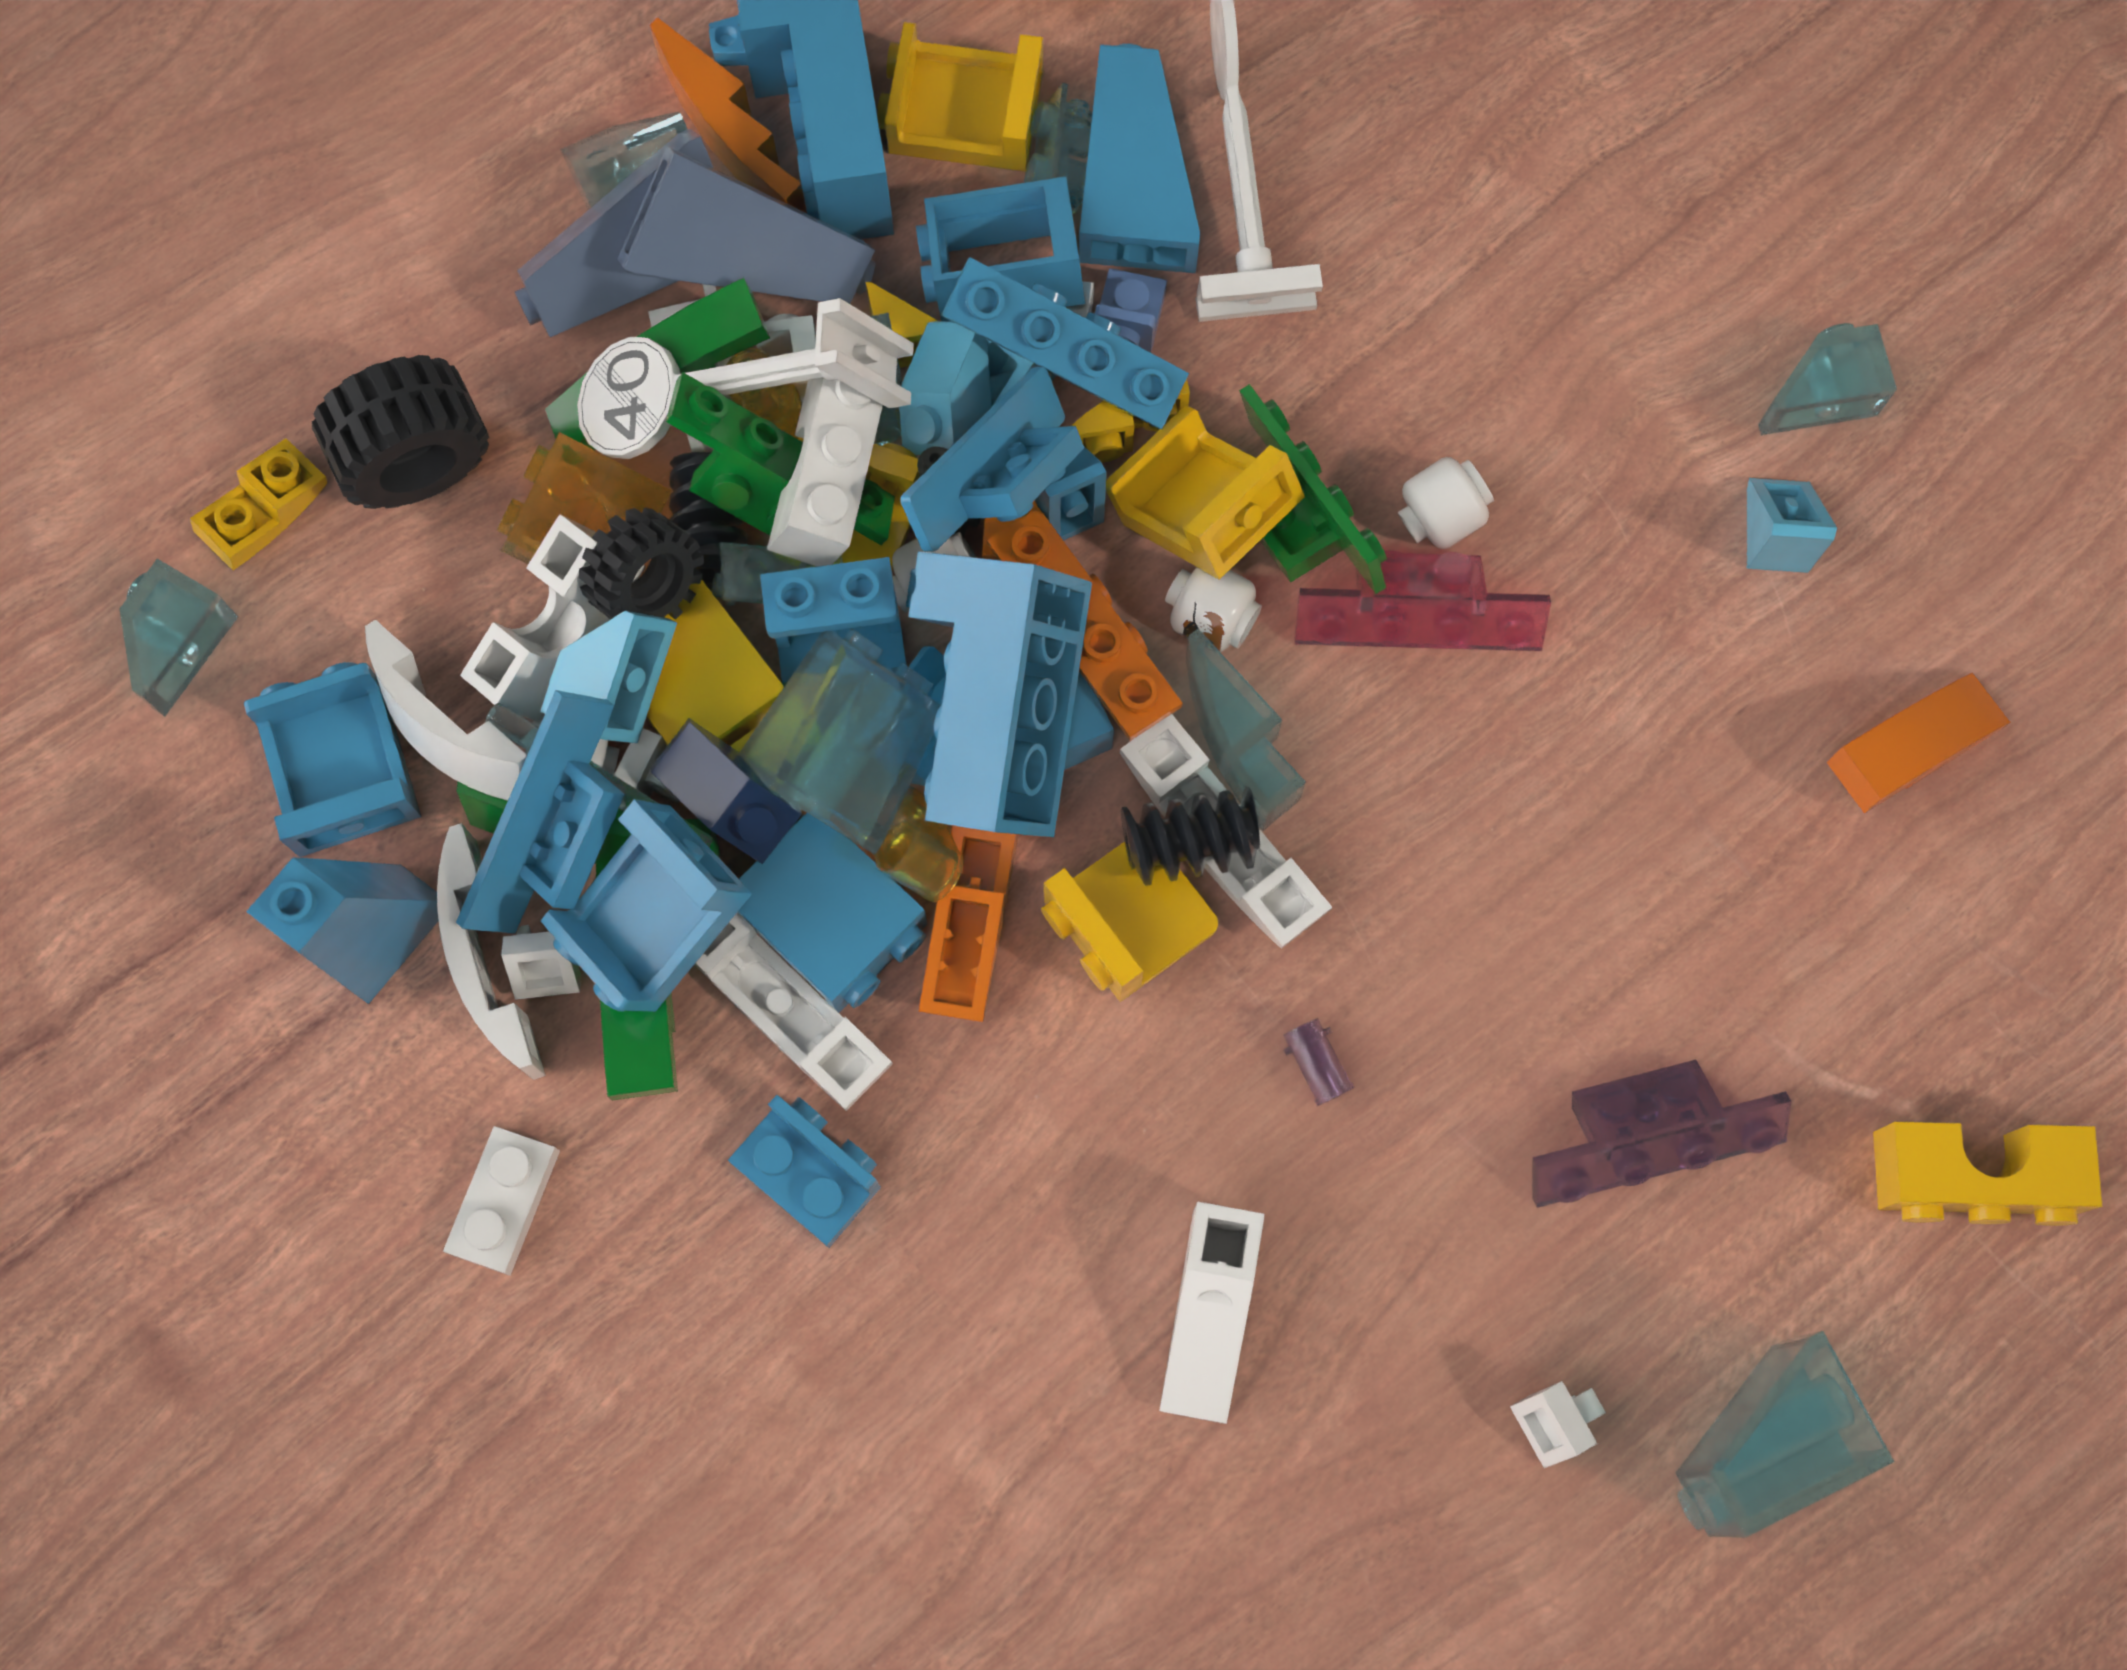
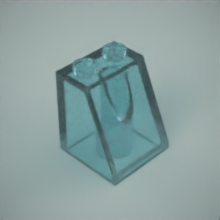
M851 628L845 638L833 630L824 631L819 635L739 752V755L769 789L875 855L885 840L934 734L935 716L941 704L928 695V692L934 685L931 681L903 662L896 672L879 662L877 659L884 650L856 630Z
M1824 1331L1786 1339L1771 1346L1677 1470L1676 1475L1683 1487L1682 1490L1677 1492L1680 1505L1691 1524L1697 1530L1704 1528L1708 1537L1746 1538L1894 1463L1890 1452Z

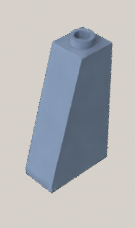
M691 128L677 134L517 270L525 287L515 291V295L530 326L541 321L549 337H552L679 281L634 274L622 267L618 256L666 146L714 168L700 135Z
M666 146L618 256L622 267L634 274L725 287L744 277L753 292L821 302L841 298L851 304L855 293L861 295L865 292V282L871 281L876 265L875 261L871 260L875 250L863 240L669 146Z

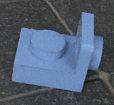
M1109 268L1101 302L1096 305L1094 314L1118 325L1121 328L1118 336L1151 353L1166 294L1167 280Z

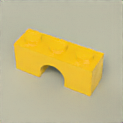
M1893 1122L1873 1132L1878 1210L1902 1211V1221L1912 1223L1944 1221V1212H1968V1220L1972 1224L2010 1223L2011 1213L2034 1214L2035 1224L2042 1226L2078 1224V1214L2103 1207L2095 1126L2027 1125L2004 1134V1167L1998 1177H1992L1977 1170L1968 1160L1963 1148L1961 1123Z

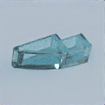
M1197 629L1188 637L1186 664L1190 692L1200 728L1218 769L1240 804L1244 789L1246 787L1251 788L1255 800L1259 828L1264 831L1300 801L1306 781L1272 745L1277 740L1282 719L1207 637Z

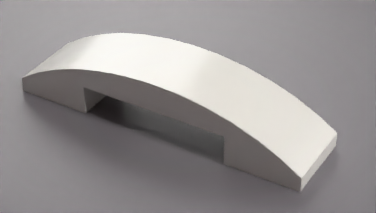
M377 620L366 625L365 634L368 653L383 698L391 717L407 741L427 761L456 781L487 795L508 800L527 755L490 721H487L467 735L425 697L426 693L413 653Z
M1172 714L1120 749L1119 753L1164 818L1168 801L1178 798L1188 815H1190L1194 796L1204 794L1215 811L1219 792L1227 790L1208 768L1210 759ZM1259 829L1260 848L1256 852L1254 868L1247 869L1238 852L1231 854L1227 873H1221L1213 857H1206L1204 868L1238 907L1282 949L1329 912L1332 906L1292 858L1286 861Z
M460 823L448 829L438 871L437 912L445 958L454 984L475 1023L502 1055L531 1079L535 1080L546 1075L528 1015L515 1003L498 1008L476 930L462 929L456 923L482 862L477 840Z
M738 912L694 964L749 1020L844 1110L847 1111L893 1064L846 1017L843 1018L761 939L755 929Z

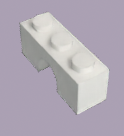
M824 377L808 380L795 436L804 439L793 475L780 494L767 550L818 567L832 565L849 548L883 406L881 403L840 380L828 381Z
M561 514L557 517L527 566L529 571L549 587V597L544 610L533 622L517 629L506 628L493 622L460 674L463 679L495 706L540 723L545 715L540 711L560 650L610 620L588 602L589 600L583 596L580 589L586 583L579 579V568L590 566L582 556L585 548L593 550L597 548L599 543L592 538L596 532ZM643 565L639 569L633 580V583L639 579L642 572L646 568L645 565Z

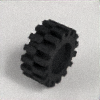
M644 507L642 513L636 508L626 510V521L615 515L607 521L611 528L609 533L605 534L598 529L592 538L599 543L595 550L585 548L582 558L590 564L588 567L579 568V579L586 583L580 587L583 596L610 620L624 611L663 618L669 614L676 620L683 613L678 607L679 603L683 599L691 603L696 593L689 589L690 585L701 584L703 573L696 569V567L704 564L703 555L697 551L700 545L690 534L660 512L657 513L651 508ZM651 559L646 571L633 583L639 569Z

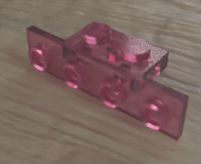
M1394 550L1384 551L1387 560L1380 565L1386 588L1377 594L1374 593L1357 568V589L1299 588L1294 634L1295 645L1542 651L1551 607L1550 595L1487 593L1481 555H1464L1458 552L1417 554L1402 553Z

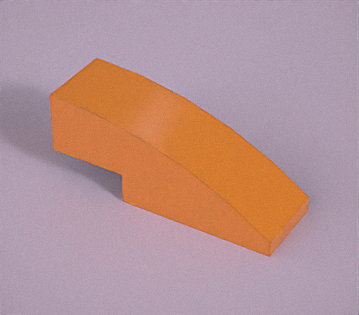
M1972 672L1926 696L1841 747L1826 763L1865 814L1904 788L1908 789L2003 729L2011 722Z

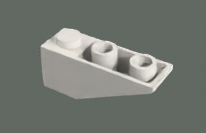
M1197 1201L1189 1233L1160 1412L1227 1424L1254 1284L1265 1214Z

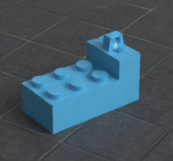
M736 0L739 10L737 16L709 24L713 57L721 66H748L755 99L789 94V108L797 145V160L807 214L859 239L894 235L886 167L858 0Z
M918 552L916 567L910 573L906 606L909 607L908 617L953 628L952 640L948 643L944 653L946 681L943 701L934 721V733L937 742L933 769L926 779L924 789L925 801L927 803L925 821L997 833L1054 837L1092 582L1035 564Z

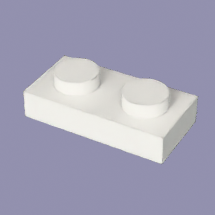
M494 1126L443 1252L511 1275L560 1150L548 1144Z

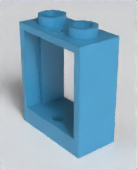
M1066 176L924 199L927 224L916 225L921 261L931 260V265L920 266L925 301L926 303H938L941 321H951L941 316L962 272V270L951 272L950 251L1051 236L1054 256L988 267L1031 290L1034 284H1039L1057 292L1068 300L1065 307L1085 304L1079 253Z

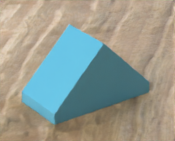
M1749 478L1747 486V569L1808 573L1835 540L1837 531L1835 523L1810 482Z

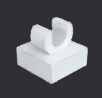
M642 728L638 743L629 744L611 780V783L625 794L623 799H650L654 791L672 801H680L650 770L667 747L662 736Z
M524 925L518 929L516 935L503 936L501 956L515 1000L580 993L581 973L579 966L565 959L555 949L553 945L555 937L550 932L531 933L529 925Z
M1563 1381L1531 1394L1510 1406L1543 1468L1578 1456L1596 1445L1597 1442L1587 1423L1606 1413L1592 1388L1577 1396H1570Z

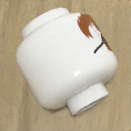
M1196 568L1192 574L1182 569L1171 584L1165 598V602L1174 606L1170 616L1172 629L1213 653H1220L1230 645L1238 649L1251 631L1262 608L1261 604L1255 602L1256 589L1254 584L1231 570L1218 580L1200 568Z

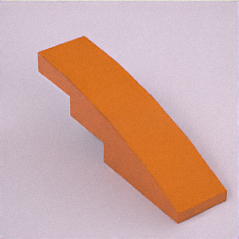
M657 17L650 24V29L658 58L683 109L712 152L737 180L807 213L801 183L779 167L773 133L751 117L745 84Z
M952 825L943 884L940 883L918 1012L984 1022L1019 834L997 833Z

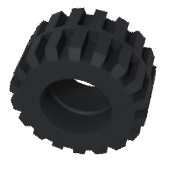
M417 355L411 358H406L405 356L393 358L383 363H376L356 374H352L344 379L338 387L331 389L323 397L325 401L319 404L313 413L315 419L312 421V430L343 496L347 497L350 503L363 505L364 508L369 509L381 507L388 509L413 504L447 490L465 478L468 472L478 466L482 461L481 456L487 452L489 447L487 441L489 439L488 431L458 370L454 365L450 366L447 360L442 358L430 359L427 355Z

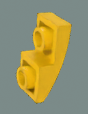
M1187 379L1165 424L1184 406H1189L1190 390ZM1102 401L1087 411L1072 424V426H1076L1084 447L1098 458L1101 463L1113 461L1121 457L1123 453L1133 451L1135 428L1144 427L1149 431L1160 430L1106 401Z
M287 438L237 470L240 485L190 518L193 532L233 571L282 533L327 485L326 476Z

